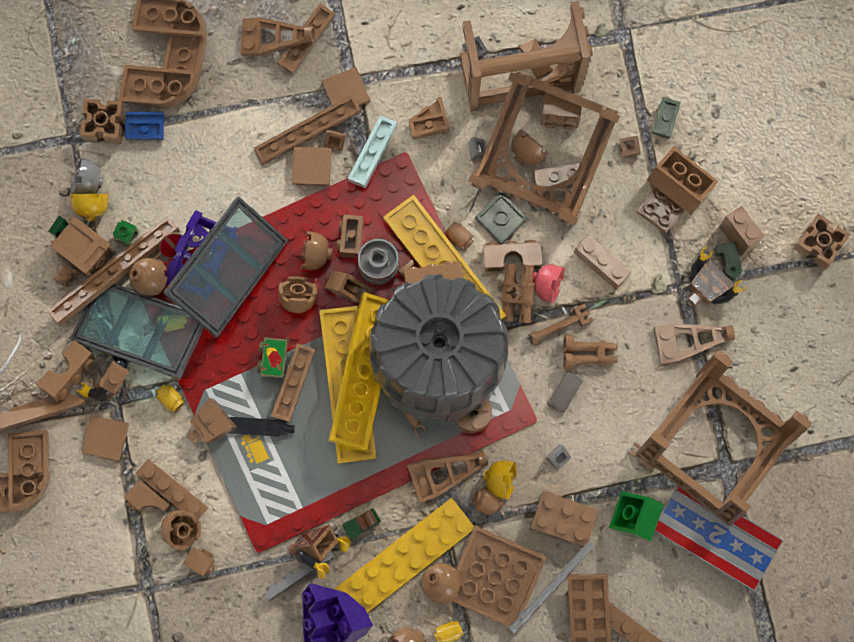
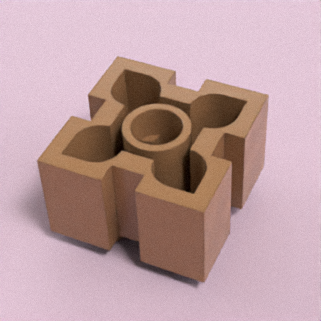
M84 99L82 113L86 121H81L80 136L83 141L99 142V138H104L106 143L121 144L123 129L119 122H124L125 107L122 101L107 100L106 105H102L100 100Z
M818 213L806 229L807 232L803 234L794 247V250L805 257L809 254L815 257L813 262L826 270L851 234L839 226L833 229L829 226L831 221Z

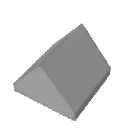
M471 138L468 142L471 160L482 159L486 150L485 140Z
M558 445L545 458L558 470L571 456L563 445Z

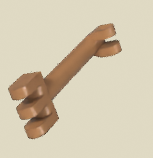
M583 304L574 308L573 312L575 315L538 332L535 331L528 334L532 344L536 345L540 343L541 338L576 322H579L581 327L593 322L592 317L584 319V317L590 315L589 311L581 313V310L587 308L586 305Z

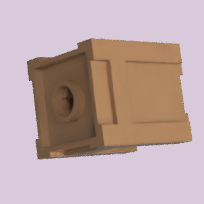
M74 216L73 219L69 218L70 223L57 239L50 241L52 243L50 247L67 263L89 278L105 266L116 251L111 248L112 245Z

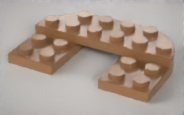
M137 0L132 30L141 33L169 35L163 68L125 65L118 101L129 104L151 105L157 108L176 106L185 101L198 85L207 41L205 21L196 8L186 0Z
M47 430L8 433V473L0 474V514L27 509L35 504L46 491L50 480Z

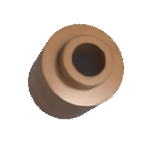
M456 222L451 224L445 232L448 235L447 238L460 249H467L474 242L472 240L474 235Z

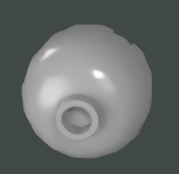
M80 158L76 167V175L73 177L71 194H94L97 188L101 189L104 178L100 177L101 170L96 163Z

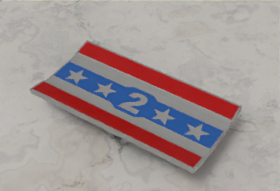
M678 485L663 509L655 529L657 534L754 592L784 541L744 516L729 526Z

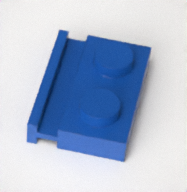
M126 112L125 139L164 140V112Z

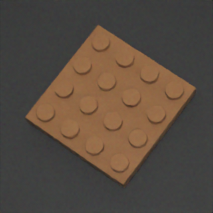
M475 526L456 568L461 574L462 585H460L457 592L458 596L451 602L510 627L519 617L518 614L523 609L525 610L547 557Z

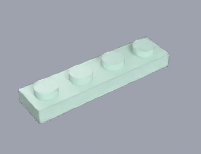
M383 116L379 117L348 177V182L366 188L398 126L396 121Z

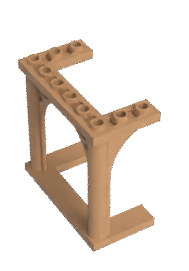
M579 1L571 2V20L568 29L553 45L540 50L478 60L471 20L463 21L462 29L467 52L460 53V62L470 112L477 111L478 106L504 102L511 86L480 91L481 78L486 76L558 64L554 71L541 79V81L566 91L572 90L573 93L581 91L582 86H584V80H586L585 74H587V68H589L593 51L591 44L587 43L589 32L588 27L583 24L585 12L583 7L580 8ZM529 86L525 98L544 95L545 92Z
M511 72L508 80L513 82L478 170L470 174L468 181L472 183L471 186L482 190V188H487L491 185L493 190L499 193L506 191L511 193L510 197L521 200L523 198L528 200V204L537 208L539 205L546 208L545 211L554 215L558 212V218H561L560 222L569 226L572 223L576 225L581 214L580 209L614 125L619 121L622 113L521 72ZM529 86L599 113V119L578 169L570 178L556 185L540 186L526 181L515 171L509 159V137ZM500 156L505 158V162L496 164L498 160L500 161ZM500 167L509 168V174L505 177H498L496 172ZM511 176H513V177H515V178L517 179V182H516V183H513L514 181H508V182H507L506 180H508ZM567 184H573L570 188L572 190L571 194L568 188H566ZM531 185L532 190H528L527 186ZM558 188L565 192L566 198L563 202L558 201L555 197V190ZM547 190L551 192L552 200L547 194L544 196V191Z
M717 350L698 372L699 376L659 428L653 432L636 453L722 521L731 526L749 510L751 506L746 503L787 446L808 430L812 422L809 421L805 414L798 411L785 422L781 420V417L767 409L763 402L754 399L746 389L736 385L732 378L723 375L733 361L730 360L726 353ZM713 387L721 391L720 399L713 397ZM705 392H706L707 397H708V399H709L708 401H705V400L702 399L703 397L706 396V395L704 394ZM725 396L730 398L732 401L726 400ZM707 405H725L739 411L751 423L757 438V453L752 465L724 502H721L661 455L671 444L670 441L689 416L699 408ZM757 419V420H758L759 422H761L762 424H761V425L757 424L755 420ZM769 428L773 431V435L765 437L761 434V429ZM763 441L771 442L770 445L766 444V448L762 444Z

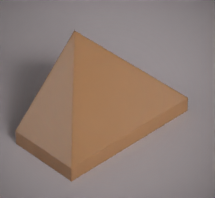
M534 38L519 46V49L523 53L540 50L541 47ZM549 65L532 68L531 70L536 79L553 71V68Z

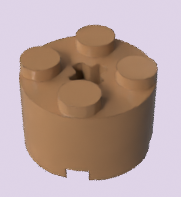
M488 401L481 409H475V413L478 415L470 417L468 413L462 416L460 420L454 421L461 431L468 434L483 431L491 421V403Z

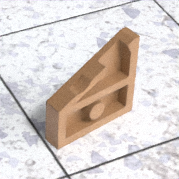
M438 97L436 102L429 107L426 106L419 114L409 119L413 139L450 132L442 97Z

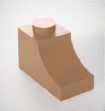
M141 480L124 497L128 500L126 505L133 511L138 509L142 512L145 508L155 507L167 512L171 508L167 502Z

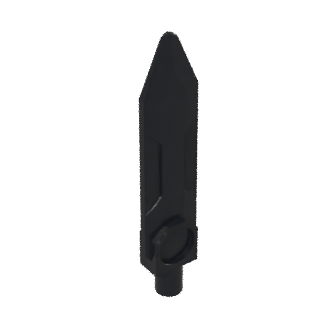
M229 417L237 426L229 434L279 437L285 436V433H295V425H286V422L281 420Z

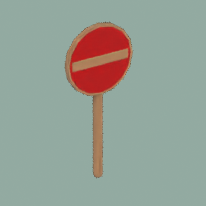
M176 232L165 235L159 243L160 252L153 258L158 259L162 255L173 258L177 253L175 248L178 241L183 235Z

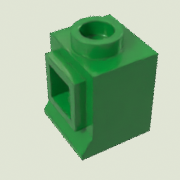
M121 220V222L117 223L113 232L114 241L129 247L132 244L130 240L133 234L138 235L140 231L137 226Z

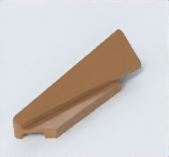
M69 393L59 403L47 396L10 409L9 412L0 413V433L13 428L18 429L87 405V402Z

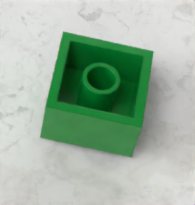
M621 491L609 528L625 536L651 541L664 504L647 496Z

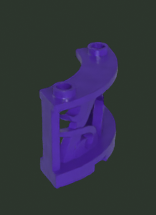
M195 210L186 225L184 237L181 236L175 248L177 253L174 255V260L170 261L165 275L167 277L166 285L171 283L184 266L182 264L183 260L191 257L187 248L198 247L209 233L206 229L211 230L216 224L215 221L203 217L202 212ZM225 226L222 231L235 243L237 242L238 235H236L238 228ZM198 236L200 241L194 242L193 237ZM218 237L210 245L212 259L201 265L206 271L213 268L211 275L215 279L230 249L226 244L219 241ZM217 247H222L220 253H218ZM192 269L187 276L189 277V282L183 281L179 288L207 300L209 295H213L216 289L208 282L204 289L194 285L193 276L197 275L199 284L202 277Z

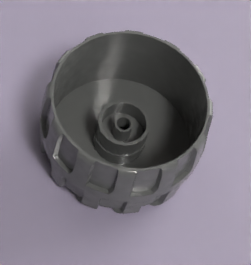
M431 274L424 276L421 281L412 284L409 282L403 283L395 289L394 296L386 305L381 304L375 316L369 341L370 363L375 381L379 383L385 392L386 400L394 408H400L419 421L453 422L460 420L462 416L475 409H481L489 401L493 391L500 383L508 358L507 327L500 318L498 305L491 296L482 294L475 289L473 282L464 278L453 280L443 278L442 274ZM436 343H442V344L444 345V347H443V348H439V347L436 348V347H434V344H436Z

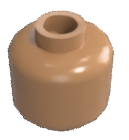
M483 487L475 492L472 504L475 505V509L478 512L493 515L496 511L501 510L503 500H500L501 498L493 495L486 487Z

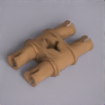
M505 263V277L501 283L503 285L501 304H503V312L506 316L502 321L514 322L515 304L518 303L520 305L519 322L531 323V310L535 304L533 301L535 282H533L534 265L522 264L521 282L518 283L516 281L517 264Z

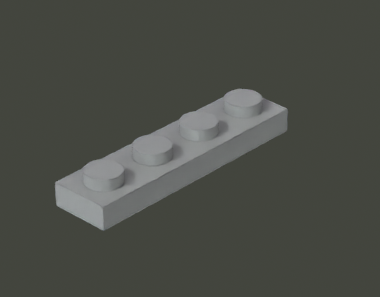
M330 551L323 561L318 562V564L327 563L335 558V556ZM301 564L299 571L296 573L291 571L282 577L284 581L278 585L274 582L266 588L267 592L264 593L268 601L272 600L317 569H311L307 565Z

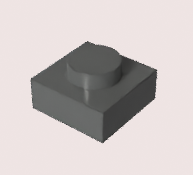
M475 37L474 40L479 59L488 54V50L480 37ZM464 43L462 47L467 52L466 44Z

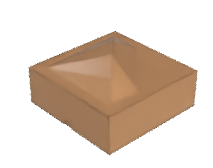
M638 136L619 139L622 158L641 155Z

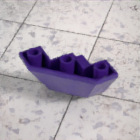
M311 583L308 584L302 593L304 642H356L365 636L373 626L366 609L346 592Z

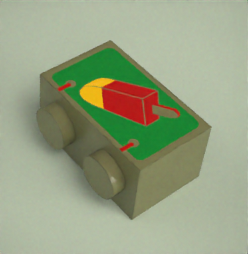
M264 337V342L260 341L259 353L263 354L262 361L258 360L257 372H261V377L284 379L287 339Z

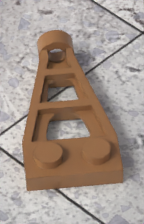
M243 18L240 54L242 56H261L303 43L314 42L316 37L315 28L313 26L302 27L265 18ZM265 28L274 30L275 40L268 44H261L262 30ZM281 31H293V39L281 41Z
M673 323L654 327L661 365L681 362L726 341L735 340V332L732 325L716 327ZM679 333L690 334L693 338V346L685 350H679L676 335ZM697 333H711L712 341L700 345Z
M482 450L474 454L423 459L407 465L418 501L421 503L440 496L480 468L487 466L488 460L485 452ZM461 461L465 462L466 470L458 475H453L451 464ZM445 467L448 472V478L440 484H434L430 474L432 468Z

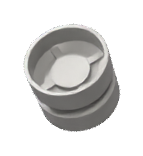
M373 239L366 242L358 254L361 276L367 282L374 285H383L393 280L399 268L398 252L394 245L384 239Z

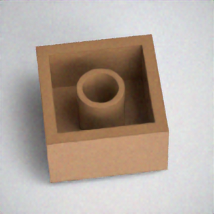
M545 92L540 125H544L546 128L558 126L563 127L565 130H574V128H578L582 106Z

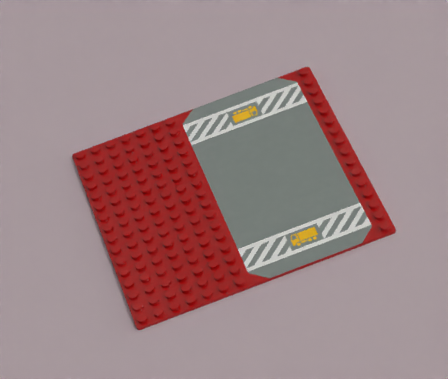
M406 152L379 163L366 188L348 182L347 178L263 216L269 224L288 240L287 244L217 338L204 328L180 380L178 379L194 416L207 400L212 398L218 402L229 417L280 420L271 417L284 379L261 377V372H257L258 360L262 361L263 354L259 353L260 341L264 342V337L288 340L284 378L297 343L316 350L290 423L286 422V425H295V433H285V436L279 437L228 433L213 443H207L251 542L258 553L411 482L412 480L407 468L409 464L429 458L471 454L537 421V417L507 358L502 379L489 399L492 406L491 421L483 431L468 434L461 431L454 421L428 420V422L422 423L418 421L419 425L425 427V433L421 427H417L416 433L419 435L417 436L413 433L414 426L409 424L403 411L400 408H394L386 400L385 392L381 388L373 422L376 459L341 464L337 462L336 445L334 442L328 441L333 420L320 310L358 306L359 309V304L325 288L332 270L347 273L370 287L372 295L390 300L394 296L395 289L404 283L403 276L397 273L394 279L386 284H371L361 276L358 258L340 257V251H337L338 239L341 240L342 232H339V222L343 221L344 215L363 216L361 247L373 239L389 241L398 252V270L410 260L414 262L413 267L420 268V266L383 217L412 195L417 198L443 234L448 237L424 185ZM253 221L237 229L236 235H238V240L236 244L261 265L276 242ZM307 231L323 235L328 241V248H332L331 259H327L325 265L317 270L301 269V265L305 264V260L301 259L304 241H307L309 236H306ZM197 247L188 250V252L192 255ZM210 247L197 262L200 266L212 259ZM217 247L218 253H220L222 247ZM229 249L216 279L237 297L255 273V270ZM174 257L163 262L166 269H168L170 261L172 262ZM184 259L182 264L184 265L188 259ZM213 268L209 269L207 272L211 274ZM197 275L193 276V284L204 289L207 281L202 278L199 284ZM186 277L184 281L189 282V277ZM289 277H305L307 282L316 284V300L308 311L292 313L285 310L280 304L278 297L279 284L288 281ZM165 285V288L159 295H153L154 298L177 305L163 293L168 285ZM179 287L176 290L197 310L207 315L209 320L215 325L232 304L217 290H215L213 295H209L207 300ZM143 303L156 331L159 325L158 318L162 317L165 310ZM186 318L188 324H184V329L170 333L164 332L160 339L172 368L175 367L196 323L195 320ZM436 343L434 344V347L443 348L444 345L442 343ZM474 410V411H472V412L469 413V416H470V417H473V415H478V414H476V413H475L476 410ZM441 467L432 468L430 472L435 471Z

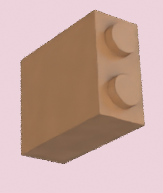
M742 205L728 214L719 226L728 240L735 242L737 252L741 257L755 248L764 238V234Z

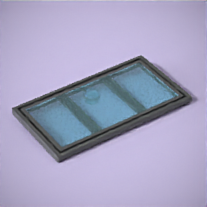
M237 196L163 293L217 338L287 244L288 240L243 199Z
M113 284L86 305L70 340L72 342L75 340L86 347L180 380L204 327L175 304L151 296H144L134 290Z

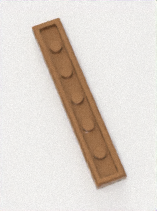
M351 95L254 147V150L262 165L291 151L294 147H298L362 113V110L354 95Z

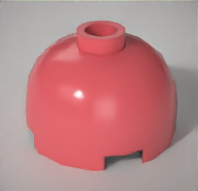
M548 264L540 268L538 273L534 272V291L541 300L550 303L556 301L560 292L561 280H564L565 268L559 265Z

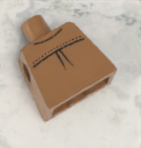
M210 398L190 420L195 430L188 435V438L193 444H196L202 438L206 443H213L235 430L237 426L218 402Z

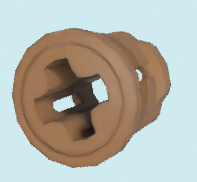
M61 263L62 269L58 270V275L54 277V280L68 288V283L74 279L73 275L78 274V271L65 263Z

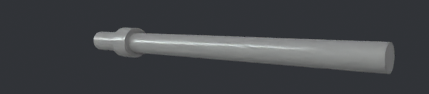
M590 541L587 542L536 599L518 614L519 617L509 627L513 633L524 622L527 623L532 618V613L595 547Z

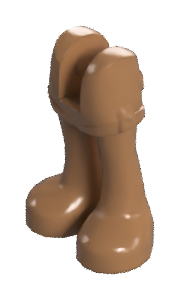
M565 334L563 342V352L565 353L563 356L564 370H572L574 366L583 364L605 366L617 363L618 357L605 356V351H617L618 346L604 340L590 343L577 342L572 335ZM571 352H596V355H574Z

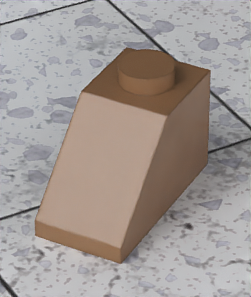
M333 270L325 286L326 289L337 296L359 305L362 294L364 292L371 294L372 291L370 287L349 274Z

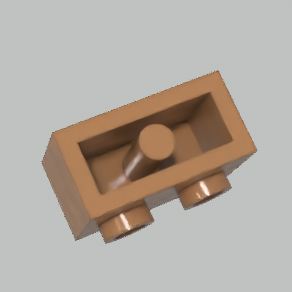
M344 215L343 221L339 222V232H342L341 240L338 239L337 251H340V257L358 258L361 249L363 216Z

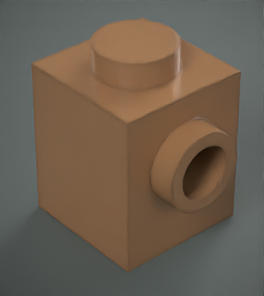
M193 547L183 563L203 577L207 574L210 575L216 566L214 565L215 560L211 558L213 556L212 553L204 548L200 551Z

